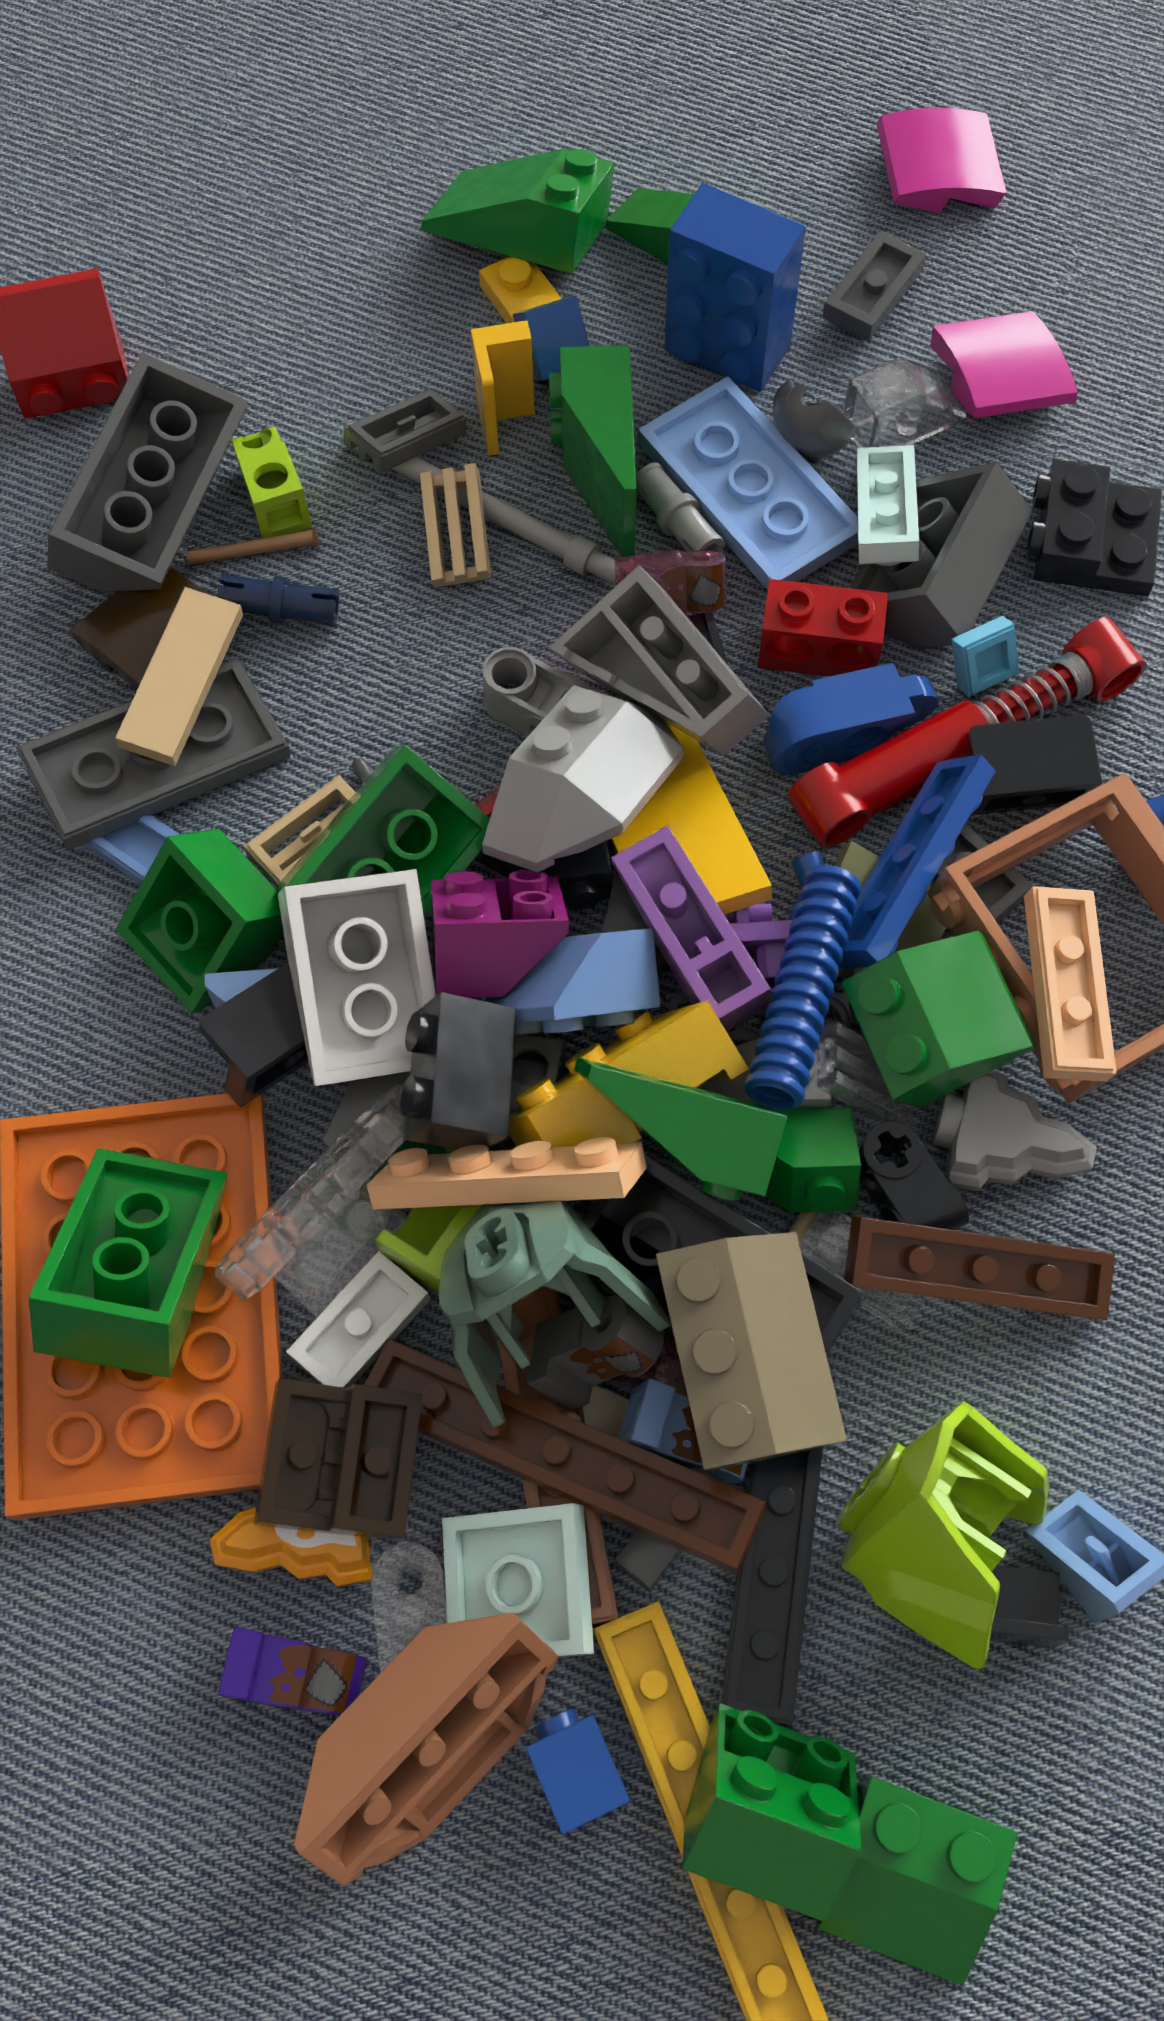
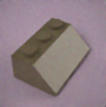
M796 1232L723 1238L656 1254L705 1471L711 1472L847 1441Z

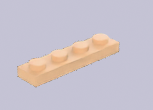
M610 1137L592 1138L579 1143L577 1146L551 1147V1144L547 1141H533L519 1145L513 1150L489 1151L487 1146L478 1144L459 1148L452 1153L428 1155L426 1149L412 1148L392 1155L388 1159V1164L366 1186L373 1210L625 1198L647 1166L641 1142L616 1144L615 1140Z

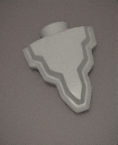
M991 1071L966 1084L961 1097L947 1094L943 1097L932 1138V1145L948 1149L945 1176L956 1188L977 1192L986 1182L1013 1185L1028 1173L1053 1179L1089 1173L1093 1168L1097 1149L1093 1143L1069 1124L1042 1116L1033 1097L1009 1088L1006 1075L996 1071Z

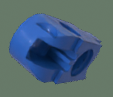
M894 663L812 680L810 687L793 690L781 697L772 710L769 729L763 738L764 746L774 770L779 774L793 775L808 772L825 763H840L851 760L889 740L893 731L910 727L913 723L919 722L930 715L938 706V698L927 677L917 676L916 674L900 677Z

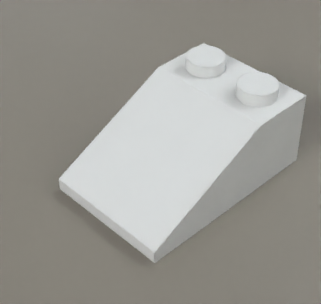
M417 869L284 887L278 893L287 958L314 1086L411 1071L412 1052L407 1051L405 1046L407 1025L412 1014L436 996Z

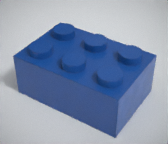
M702 182L671 227L669 233L664 350L676 355L685 362H693L724 377L728 376L734 383L743 384L761 392L791 346L806 225Z

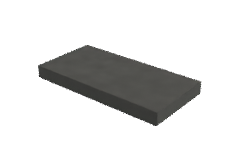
M239 658L221 664L176 766L118 748L115 737L132 700L16 747L20 760L67 851L135 823L145 815H154L290 758L288 743Z

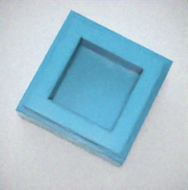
M1004 616L952 638L957 687L966 696L975 695L1019 674L1014 623Z

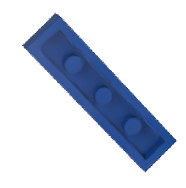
M982 754L936 763L861 888L860 896L856 900V911L852 916V926L847 933L848 940L843 949V959L838 969L866 968L895 952L898 946V938L914 911L926 899L930 883L942 863L952 854L958 835L970 815L980 806L983 799L982 794L996 772Z

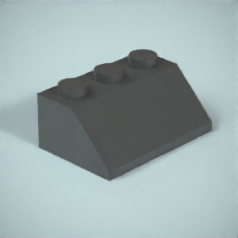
M997 462L916 480L919 561L901 562L893 566H881L876 563L863 564L850 587L851 589L888 593L885 635L915 648L924 649L952 645V638L974 628L975 621L990 592L995 588L997 579L1012 550L1018 544L1020 535L1033 512Z

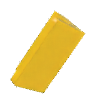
M527 320L471 329L477 408L488 456L499 454L497 420L535 414L532 338Z

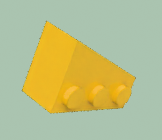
M708 1000L655 1016H651L649 1011L645 1009L635 1014V1023L617 1025L614 1031L619 1038L602 1049L600 1044L596 1043L570 1058L565 1063L570 1072L557 1082L552 1084L551 1080L546 1078L519 1094L515 1100L520 1108L509 1115L508 1134L516 1147L533 1141H547L551 1144V1147L577 1146L583 1141L597 1137L613 1138L616 1144L635 1143L642 1138L639 1134L641 1130L574 1071L577 1057L695 1088H700L708 1081L728 1077L729 1080H732L749 1068Z

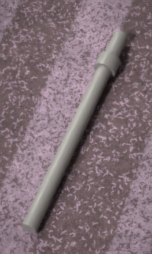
M343 433V436H342V443H343V444H344V433ZM419 457L391 468L421 484L420 473L431 471L433 476L442 474V469ZM467 486L458 487L459 505L469 509ZM444 490L437 491L438 494L445 497ZM482 491L486 519L563 558L565 567L583 576H588L591 573L614 586L619 584L634 570L602 553L601 546L586 537L577 535L573 538Z

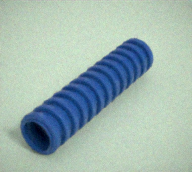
M815 866L809 869L804 877V886L800 891L799 903L794 911L795 919L790 925V935L785 942V952L781 957L780 969L774 980L775 987L771 991L770 1004L765 1011L766 1021L761 1026L759 1032L760 1039L754 1049L755 1057L749 1066L750 1074L745 1080L744 1088L746 1094L761 1106L774 1110H792L800 1107L804 1102V1089L810 1080L809 1071L815 1062L814 1053L819 1047V1035L824 1029V1017L829 1010V1000L834 992L833 984L838 977V966L843 959V949L848 940L847 933L851 929L852 916L857 907L856 900L861 893V884L856 876L837 866Z

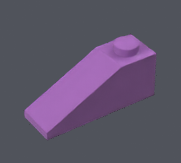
M668 825L611 857L616 871L648 929L653 928L654 940L691 1005L708 1000L726 1032L768 1007L771 988Z

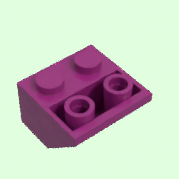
M527 869L514 871L509 874V878L483 879V876L479 873L460 871L447 874L444 880H431L432 939L436 995L443 992L467 998L503 997L569 933V919L557 876L547 877L545 872L540 871L537 873Z

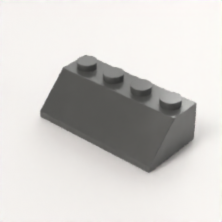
M142 352L48 534L47 569L100 592L160 589L247 410L249 401Z

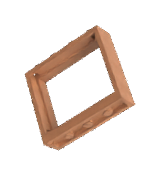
M1126 773L945 867L927 891L935 917L942 926L950 929L955 936L977 930L983 933L1037 1047L1032 1051L1039 1060V1068L1043 1078L1033 976L974 888L1093 825L1164 925V826ZM1164 1024L1114 1052L1117 1074L1108 1081L1164 1049ZM1044 1078L1053 1089L1061 1093L1068 1104L1106 1083L1104 1081Z

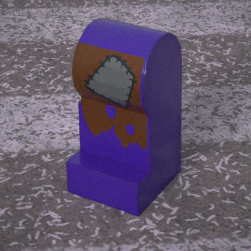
M234 1627L217 1695L232 1700L339 1717L360 1695L368 1658L312 1646L303 1641Z

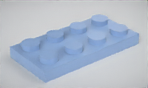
M728 376L638 429L637 444L654 463H659L664 467L668 476L683 493L693 495L700 505V514L724 539L730 549L767 590L769 579L798 582L859 544L857 515L798 451L781 436L775 426Z

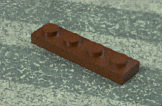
M852 1216L844 1280L854 1287L1108 1320L1115 1253Z

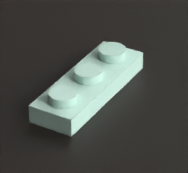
M914 445L857 448L859 564L876 563L881 566H893L901 562L919 561Z

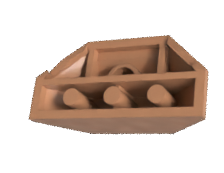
M514 1613L424 1627L318 1738L294 1846L300 1856L345 1886L361 1877L364 1868L385 1863L425 1840L528 1730L544 1693L546 1675L553 1671L559 1656Z

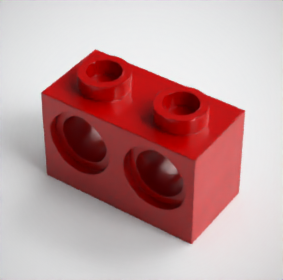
M769 579L757 668L830 677L878 666L884 638L888 593Z

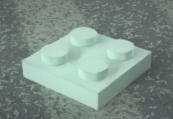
M570 1503L442 1518L447 1623L514 1613L550 1646L559 1657L594 1654L584 1505Z

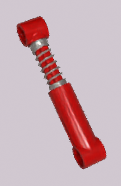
M1102 617L1077 632L1062 650V656L1052 660L1048 667H1039L1035 674H1025L1022 681H1012L1008 689L999 688L995 692V696L985 695L981 702L961 701L841 765L830 762L815 767L803 775L791 787L787 795L788 801L820 847L826 849L837 846L858 833L871 817L918 793L937 762L969 757L970 750L967 734L971 727L1027 721L1031 718L1042 719L1046 710L1050 713H1055L1057 704L1060 703L1068 706L1070 700L1077 701L1085 696H1094L1099 702L1107 701L1134 684L1145 671L1147 663L1112 619Z

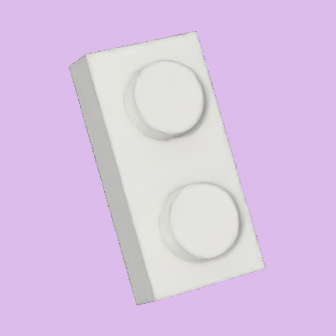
M378 1251L286 1352L293 1361L319 1384L350 1388L378 1359L387 1339L394 1341L430 1301L429 1293Z

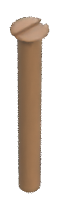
M315 525L312 530L187 551L186 554L189 566L313 544L320 548V543Z

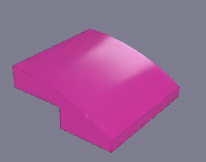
M922 108L881 115L876 124L893 203L940 213L950 198L996 208L1005 196L1006 189L987 113L955 108Z
M1033 311L933 326L930 347L953 371L951 393L973 418L1076 402L1078 391L1066 359L1050 331Z

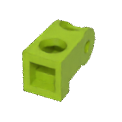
M273 426L252 435L232 439L231 442L262 538L297 533L312 528L303 487L284 441H281L276 427Z

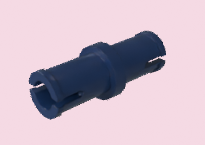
M222 573L220 576V584L223 585H218L217 597L241 605L242 613L269 616L270 622L282 624L285 618L326 623L330 626L336 625L337 615L335 614H338L339 588L329 589L291 584L288 582V577L274 576L273 581L230 576Z

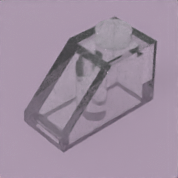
M899 357L849 378L843 412L859 429V433L853 438L859 448L912 445L964 422L967 415L938 374Z

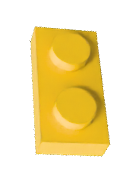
M509 256L478 270L480 287L506 324L514 322V313L561 299L536 263Z

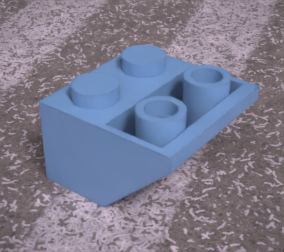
M653 928L564 937L503 997H487L484 1001L515 1008L514 1035L537 1032L558 1033L583 1030L584 1026L596 1025V1027L635 1023L634 1010L661 1007Z

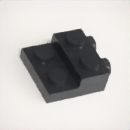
M1053 459L1049 473L1038 474L1033 492L1032 508L1041 509L1040 521L1033 520L1027 543L1026 554L1036 557L1033 580L1149 597L1155 581L1162 489L1110 482V466Z

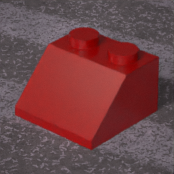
M98 268L0 287V350L10 385L24 419L41 415H52L57 412L96 404H107L118 400L129 378L123 345Z

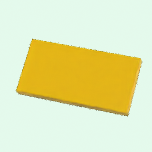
M666 723L683 746L684 757L622 834L608 840L614 854L617 855L668 825L724 915L772 900V884L698 741Z

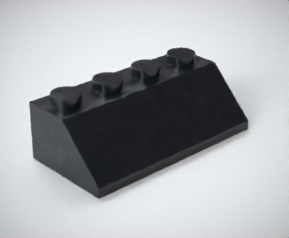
M644 1154L647 1168L625 1198L594 1199L581 1220L610 1254L654 1293L670 1320L656 1254L723 1238L766 1235L770 1233ZM802 1254L827 1356L861 1302L863 1292ZM589 1274L600 1290L610 1296H619L598 1276ZM671 1324L664 1331L674 1337Z

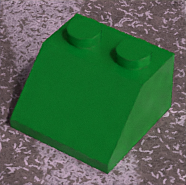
M220 829L167 836L116 927L119 934L191 1014L200 1012L212 1002L205 987V974L255 969L271 955L284 934L278 899L279 892Z
M978 930L896 951L841 982L893 1100L924 1107L1037 1048L983 933Z
M872 1776L860 1778L857 1793L862 1851L827 1922L819 1920L817 1928L964 1986L998 1911L1018 1832Z

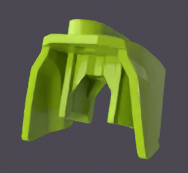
M962 1401L907 1447L896 1442L855 1489L836 1521V1526L850 1535L842 1555L841 1567L862 1582L876 1605L967 1665L975 1669H981L984 1667L988 1657L991 1629L1000 1591V1582L992 1571L1003 1559L1006 1552L1004 1548L990 1540L989 1537L1005 1517L1032 1525H1038L1043 1522L1047 1511L1049 1492L1048 1471L1042 1464L1013 1443L974 1407Z

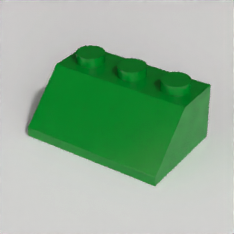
M405 744L396 746L386 755L275 889L280 892L286 886L417 869L425 919L432 910L431 880H444L447 874L465 871L483 849L482 843L490 818Z

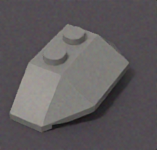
M573 685L509 757L482 843L483 854L538 873L553 866L554 859L581 853L622 834L683 759V746L666 722L648 709Z

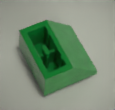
M718 1703L712 1718L685 1816L682 1869L827 1922L862 1851L855 1753L843 1749L836 1742L822 1736L810 1737L775 1724L759 1712L751 1710L740 1711Z

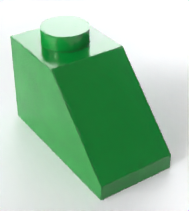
M851 1107L776 1110L788 1117L765 1197L789 1213L856 1211L861 1162Z

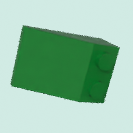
M559 149L461 171L423 218L421 231L572 274L606 226L615 162L597 158L593 152L585 149Z
M630 345L560 347L561 372H549L550 408H562V410H550L551 445H563L564 470L622 559L634 560L636 468Z
M97 1148L28 1298L33 1352L170 1378L191 1322L227 1184V1173Z

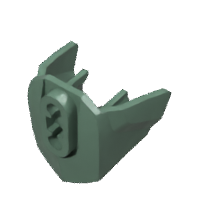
M566 1201L483 1204L445 1251L440 1273L439 1303L451 1324L452 1352L474 1395L494 1428L505 1423V1418L496 1387L501 1358L492 1331L521 1369L530 1365V1359L524 1347L518 1341L520 1334L525 1328L524 1323L512 1308V1304L531 1292L545 1286L569 1295L591 1328L601 1323L600 1316L603 1312L605 1301L603 1294L589 1275L591 1274L598 1276L658 1331L661 1332L671 1326L670 1320L654 1293L610 1254Z

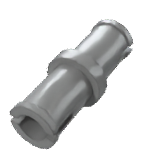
M651 463L643 467L636 474V493L643 498L657 515L656 523L665 535L676 538L696 566H707L713 563L722 554L723 549L721 547L725 546V541L700 514L698 501L692 494L683 493L668 476L661 464Z

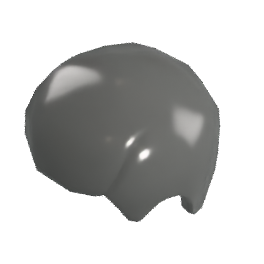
M787 380L777 389L773 398V420L781 436L799 454L815 460L829 458L840 451L859 433L858 427L830 401L805 404L804 394L807 386L805 384L796 386L792 380Z

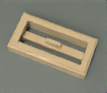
M476 463L464 465L465 470L455 472L453 467L442 469L441 475L433 476L431 471L420 473L431 581L436 588L492 578L480 471ZM467 486L475 566L466 568L457 490L458 487ZM442 490L445 493L453 566L451 571H446L437 494V491Z
M338 775L245 844L243 847L246 855L254 864L257 863L267 879H271L275 886H277L355 794V791ZM340 799L345 801L343 805L320 822L315 821L303 830L299 838L271 858L268 855L269 852Z

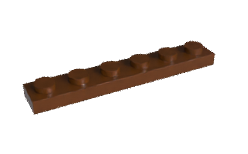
M387 1339L364 1384L366 1386L423 1394L418 1433L577 1504L584 1505L586 1508L736 1575H739L767 1509L766 1503L763 1500L499 1386L496 1387L505 1423L494 1428L474 1395L462 1370L390 1339Z

